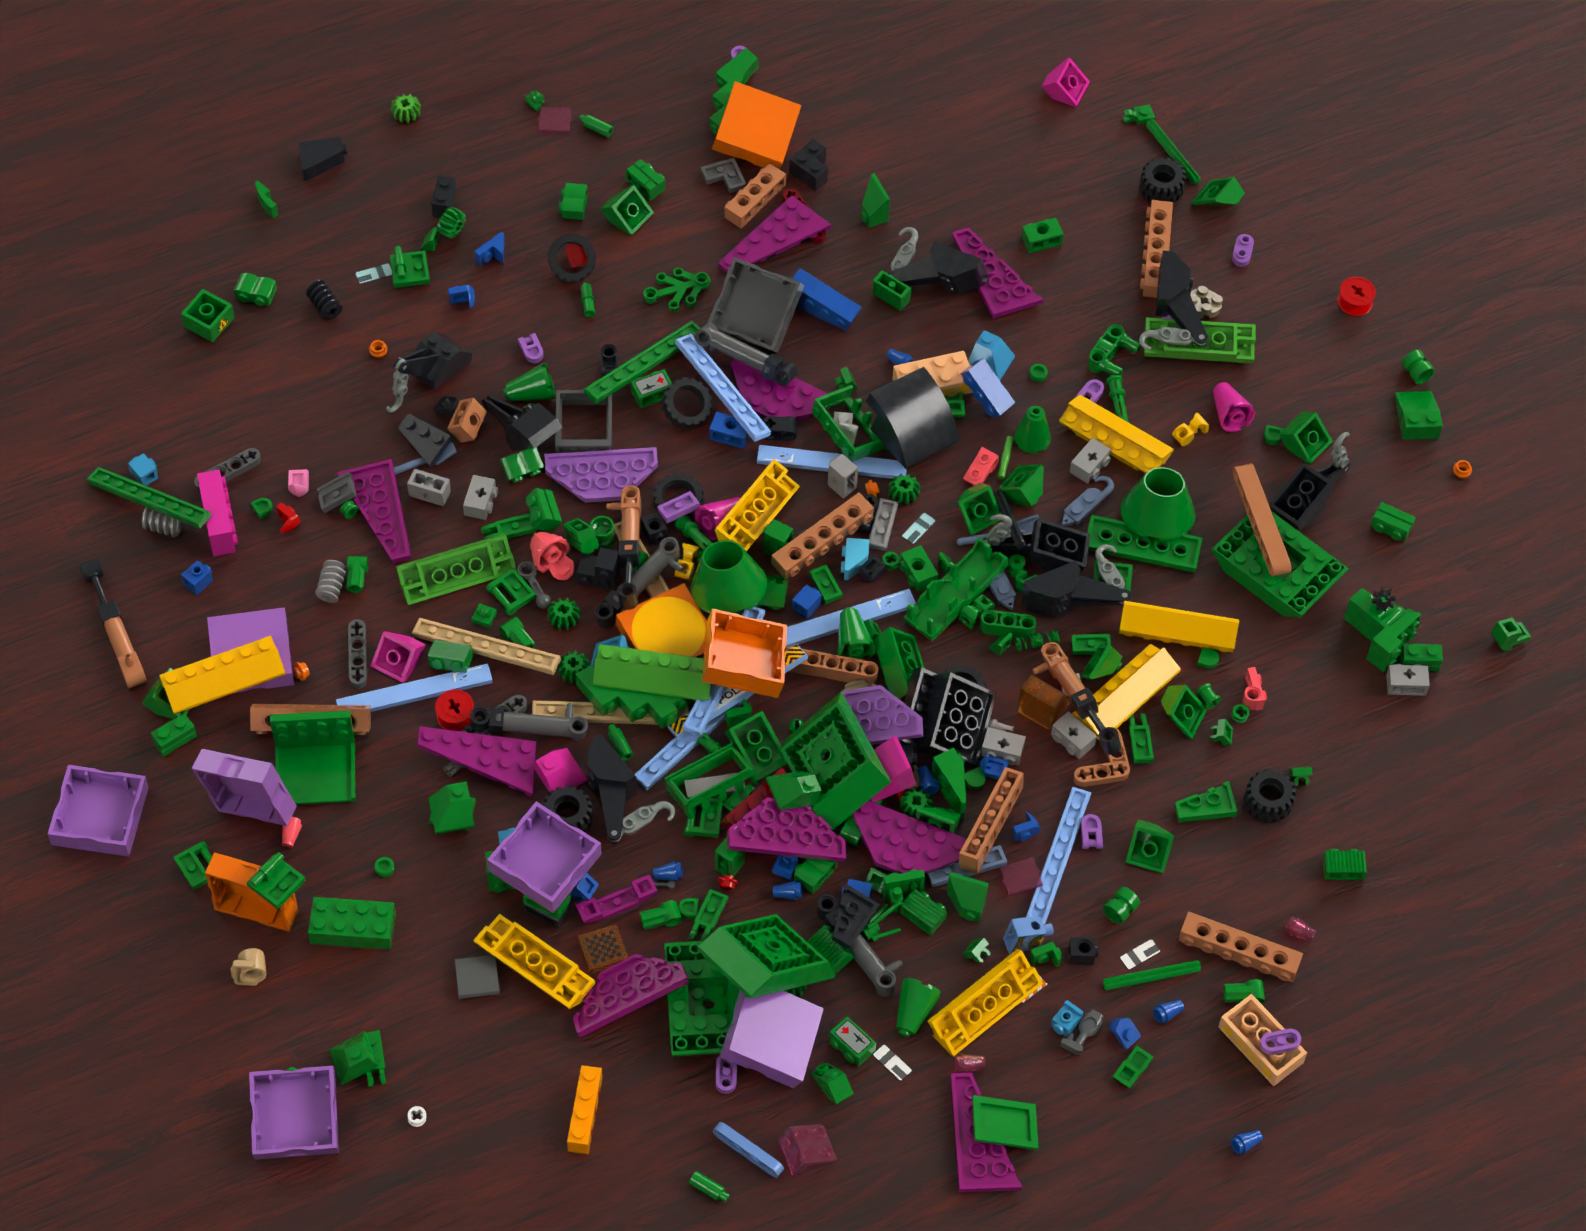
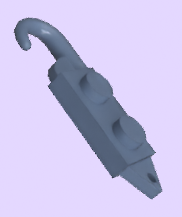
M1107 476L1095 478V482L1103 480L1107 482L1108 486L1103 491L1096 488H1088L1063 510L1062 525H1078L1112 493L1114 490L1113 481Z
M1003 571L989 585V588L998 605L1002 604L1013 611L1016 593Z

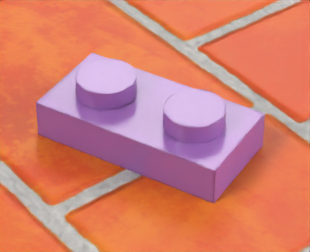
M689 491L657 506L666 523H669L697 510L700 503L692 492Z

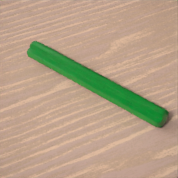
M1154 119L1148 120L1146 127L1173 161L1176 160L1178 165L1181 164L1183 166V170L1186 172L1185 176L1193 185L1199 183L1200 176Z
M1198 960L1104 978L1103 987L1105 990H1111L1200 972L1201 965Z

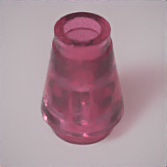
M1291 916L1285 927V931L1289 935L1310 941L1316 933L1315 929L1298 916L1296 918Z
M959 1054V1056L954 1057L956 1073H969L986 1066L984 1056Z

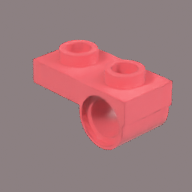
M981 447L963 477L964 481L974 486L984 483L989 473H992L996 468L999 456Z
M1255 667L1247 669L1245 677L1248 687L1245 689L1242 704L1247 706L1249 710H1263L1264 703L1267 701V695L1265 690L1261 688V675L1257 674Z

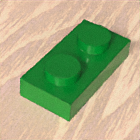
M827 564L809 571V576L816 589L822 594V600L825 605L843 597Z
M1110 634L1071 635L1072 655H1093L1099 645L1109 644L1111 646Z

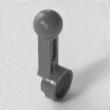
M531 561L520 563L517 571L536 593L537 606L541 609L548 608L551 604V598L549 595L544 594L535 579L537 574L536 566ZM525 570L532 571L530 574H523Z

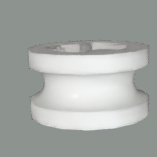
M415 1106L408 1111L407 1116L410 1125L419 1127L426 1122V1111L422 1107ZM421 1113V1120H413V1114L418 1115Z

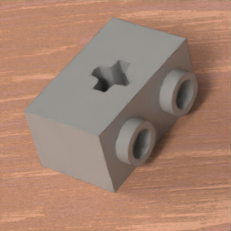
M1092 438L1072 460L1070 473L1088 484L1092 478H1097L1103 466L1106 467L1109 464L1111 449Z
M841 454L839 457L833 458L829 463L828 486L844 499L857 488L858 467Z
M417 469L413 470L407 483L409 496L440 506L445 505L451 492L450 479Z
M477 475L472 476L463 504L464 516L486 520L488 513L491 514L493 509L492 500L497 497L498 493L495 479Z
M1419 664L1389 665L1386 674L1388 695H1427L1430 686L1428 666Z
M1069 711L1052 725L1051 735L1057 743H1061L1066 747L1069 754L1075 755L1078 759L1084 756L1096 744L1097 735Z
M988 727L982 745L981 756L984 757L990 754L991 757L1009 761L1008 765L1019 766L1026 736Z

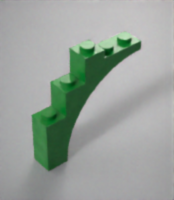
M747 48L716 72V84L721 89L712 95L713 107L717 112L709 118V127L714 134L718 132L735 81L745 85L750 76L759 69L758 58Z
M592 665L576 673V686L602 716L614 712L619 707L632 723L649 714L660 728L663 729L667 725L670 726L676 722L678 711H682L691 703L696 702V700L593 686L594 666Z

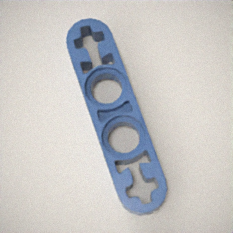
M719 1122L713 1129V1133L718 1139L772 1177L777 1178L784 1170L779 1161L725 1123Z

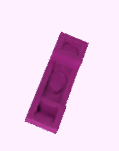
M650 874L632 881L631 886L598 900H595L593 897L590 900L577 904L576 908L583 923L595 922L618 915L658 893V890Z

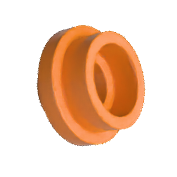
M381 340L373 341L369 347V353L375 358L385 356L388 351L387 345Z
M1460 460L1455 463L1453 472L1459 478H1467L1472 473V467L1468 461Z
M869 480L868 483H865L867 493L877 498V493H880L876 482L873 483L872 480Z
M304 662L294 663L292 672L295 678L300 681L306 680V677L310 674L308 666Z

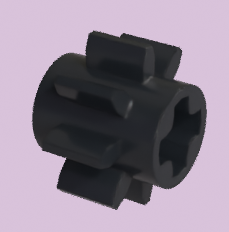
M1381 587V591H1374L1373 595L1376 598L1372 599V603H1376V610L1384 609V612H1386L1387 608H1394V604L1391 601H1395L1396 596H1391L1392 589L1387 591ZM1381 597H1385V600H1387V601H1386V602H1383V600L1381 599Z

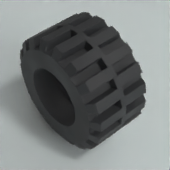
M1160 157V159L1154 158L1152 161L1149 160L1143 166L1139 189L1142 196L1145 195L1146 200L1175 203L1183 194L1186 172L1181 164L1178 165L1176 160L1171 161V158L1164 159V157ZM1157 180H1165L1167 181V183H1162Z
M1264 769L1263 772L1259 770L1256 772V775L1253 774L1247 783L1244 805L1247 806V812H1252V817H1258L1261 822L1263 820H1267V823H1271L1272 820L1275 823L1279 822L1280 818L1285 819L1287 814H1290L1296 795L1295 784L1290 782L1291 778L1289 776H1284V772H1276L1277 769H1272V771ZM1270 791L1275 793L1280 799L1274 801L1267 800L1260 793Z
M564 785L565 788L562 789L559 786L556 788V791L551 790L549 796H545L542 805L555 814L564 808L576 810V815L569 818L560 816V818L567 824L579 828L586 833L588 827L592 824V804L589 801V796L587 794L584 795L582 789L578 791L577 787L569 788V785Z

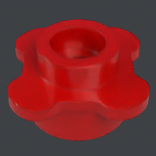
M723 875V877H718L719 887L734 890L735 885H738V880H735L734 876Z

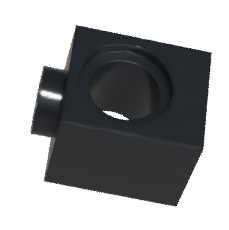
M658 511L641 517V528L650 545L660 543L664 538H667V527Z
M1070 937L1069 964L1093 965L1095 957H1098L1099 947L1095 945V938ZM1081 949H1085V950H1087L1088 952H1087V953H1082L1080 950H1081Z

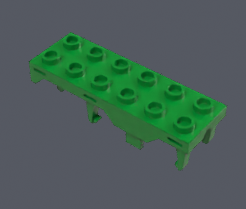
M979 537L973 548L956 565L950 562V571L942 579L932 580L926 586V590L921 594L915 606L912 604L907 605V614L903 617L904 621L933 642L960 615L963 607L969 606L1009 566L1008 557L1001 552L993 553L990 548L991 546Z

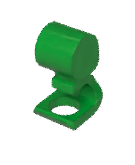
M1015 554L1009 558L1008 572L1015 578L1016 589L1023 592L1024 581L1036 577L1037 574L1027 578V572L1024 571L1025 558Z
M980 595L974 600L973 605L963 607L959 620L973 630L979 615L986 610H994L995 604L985 595Z

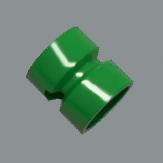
M1421 350L1410 352L1401 362L1404 369L1410 373V377L1415 384L1425 383L1435 374L1434 367L1427 361Z
M606 516L595 517L591 521L590 526L595 529L596 538L598 539L599 547L597 550H600V547L610 549L615 542L614 523L612 519Z
M1122 886L1113 895V899H1109L1103 905L1102 909L1112 922L1121 925L1129 917L1130 913L1137 909L1140 905V900L1132 890Z

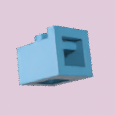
M1066 1000L1062 1008L1052 1019L1051 1026L1053 1030L1060 1035L1063 1034L1068 1037L1082 1020L1083 1011Z

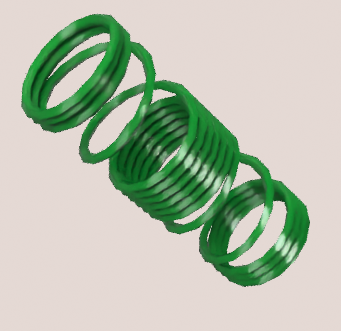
M1057 630L1050 632V638L1046 633L1049 642H1051L1052 635V641L1059 644ZM1034 633L1031 636L1028 634L1026 641L1021 636L1015 637L1017 651L1022 650L1020 637L1024 642L1026 650L1028 636L1031 639L1033 649L1043 647L1044 633L1042 637L1040 633Z

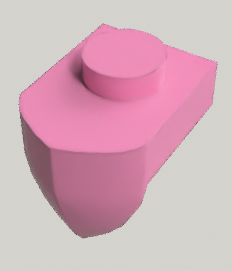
M307 469L289 470L288 490L293 495L301 497L309 491V471Z

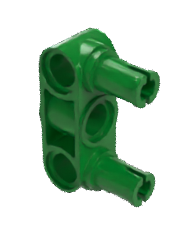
M1113 324L1099 338L1091 350L1088 369L1094 373L1106 372L1112 376H1121L1123 368L1113 364L1110 360L1113 359L1120 347L1129 349L1137 354L1141 345L1139 342L1128 337V334L1124 332L1121 325Z

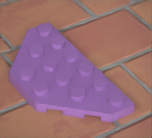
M656 447L544 454L546 474L585 503L621 501V491L624 487H637L658 467Z
M877 685L842 692L871 745L884 743L895 735L898 740L923 737L922 717L883 686Z

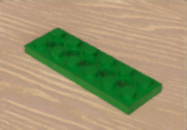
M1091 515L1087 532L1090 534L1088 551L1096 552L1099 546L1108 544L1113 546L1117 552L1114 553L1106 549L1102 554L1196 572L1202 537L1186 534L1178 539L1159 541V538L1150 536L1144 538L1134 533L1127 527L1124 521ZM1107 533L1111 537L1109 539H1105L1101 535ZM1126 537L1130 541L1124 543L1120 540V538ZM1145 541L1148 543V545L1141 546L1138 544V542ZM1164 545L1167 549L1159 550L1157 546ZM1183 549L1185 553L1178 554L1175 550Z

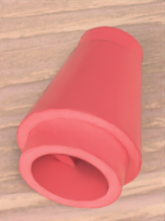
M291 817L288 826L282 825V846L293 847L302 828L300 819Z

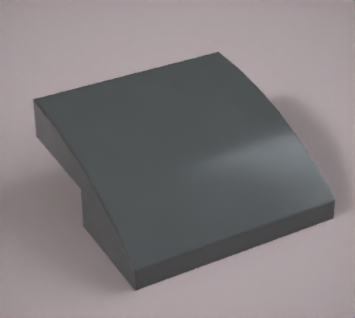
M486 955L455 959L459 999L500 994L496 957Z

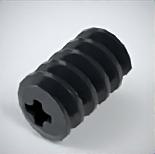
M318 279L309 285L306 295L322 318L326 320L336 318L342 312L343 307L329 289V286L325 284V281Z

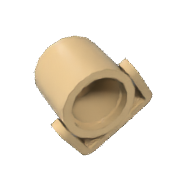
M249 948L240 952L238 960H234L230 968L234 983L237 985L256 986L266 978L265 955L263 951Z

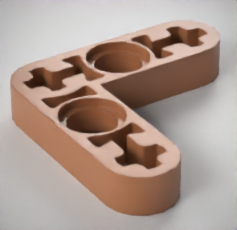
M1118 729L1116 730L1118 731L1121 743L1119 752L1122 756L1115 758L1112 755L1106 754L1109 763L1077 768L1073 777L1077 786L1087 787L1124 781L1128 778L1130 766L1122 736ZM1118 768H1121V770L1124 771V773L1121 774L1120 771H1118ZM1103 770L1107 773V776L1101 778L1097 776L1096 772ZM1080 774H1083L1086 779L1082 780V777H1079Z

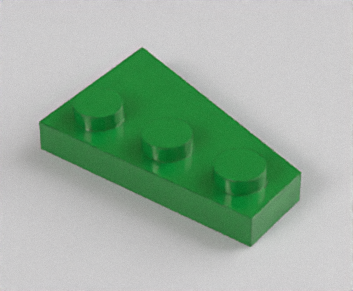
M1229 781L1224 782L1220 787L1209 788L1203 794H1195L1175 802L1178 823L1237 816V808Z

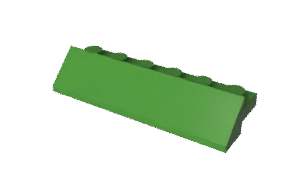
M1146 317L1145 331L1157 330L1163 327L1181 329L1173 319ZM1201 321L1208 335L1207 343L1203 347L1197 346L1194 342H1191L1189 345L1162 343L1153 337L1145 339V344L1151 347V350L1144 349V356L1254 363L1256 325Z
M505 533L395 566L407 605L496 579L513 568L517 571Z
M599 644L597 657L595 658L593 686L709 701L712 684L702 682L703 658Z

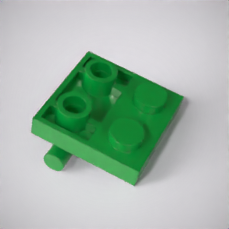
M396 246L394 248L395 254L389 255L394 288L430 284L426 251L402 253L401 247Z
M280 852L267 860L247 881V886L277 909L306 881L302 874L283 861L284 856Z
M914 869L909 870L907 873H891L884 876L882 892L884 902L890 901L891 906L899 901L902 903L903 898H907L914 889L920 892L924 891V870ZM898 906L893 912H899L900 906Z

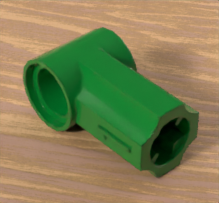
M348 556L347 591L351 593L363 591L365 574L368 572V557Z
M517 617L499 626V630L505 640L530 648L535 647V642L525 632L523 624Z
M675 900L666 901L658 908L639 912L644 930L662 925L672 927L682 922V917Z
M1249 980L1242 984H1224L1223 996L1225 1003L1241 1002L1250 994L1261 1004L1265 1002L1264 986L1261 980Z

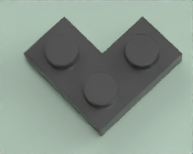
M734 158L701 167V173L707 185L724 180L729 193L743 190L746 187V182Z

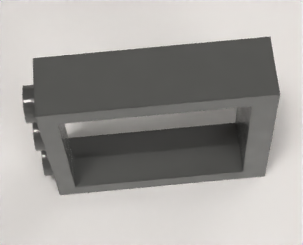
M584 389L556 390V418L561 425L563 405H607L606 439H562L561 428L555 433L556 453L612 450V394L595 404L584 394Z

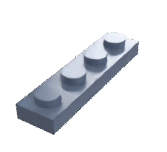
M1001 845L991 848L978 874L1007 865V859ZM954 862L940 870L926 873L932 888L948 883L950 872L965 877L976 875L959 868V862Z

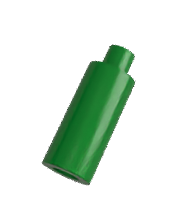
M581 115L579 121L583 122L584 127L607 138L613 133L614 127L591 115Z
M615 724L609 725L608 737L617 754L623 761L631 759L633 752L621 729L616 728Z
M695 1171L689 1181L690 1185L716 1201L721 1199L727 1202L730 1197L729 1194L724 1192L725 1188L698 1171Z

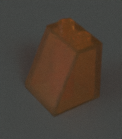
M1030 675L1021 687L1017 712L1051 730L1052 725L1058 721L1071 701L1063 692Z

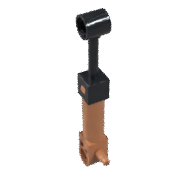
M636 486L624 487L621 491V502L606 505L608 510H621L622 515L619 559L620 566L625 567V583L621 584L617 591L621 608L626 610L633 609L638 605L637 588L632 584L633 567L640 566L639 525L642 504L640 490Z
M98 558L79 564L85 582L92 581L101 605L97 606L98 615L118 659L119 667L128 689L146 683L145 673L128 637L115 600L108 602L99 577L104 576Z
M1055 642L1043 645L1041 653L1044 663L1034 668L1033 673L1038 674L1048 670L1054 679L1057 678L1071 699L1073 708L1082 720L1089 717L1098 729L1102 751L1108 755L1119 752L1121 743L1118 731L1113 727H1105L1096 714L1099 710L1095 697L1077 677L1061 647Z

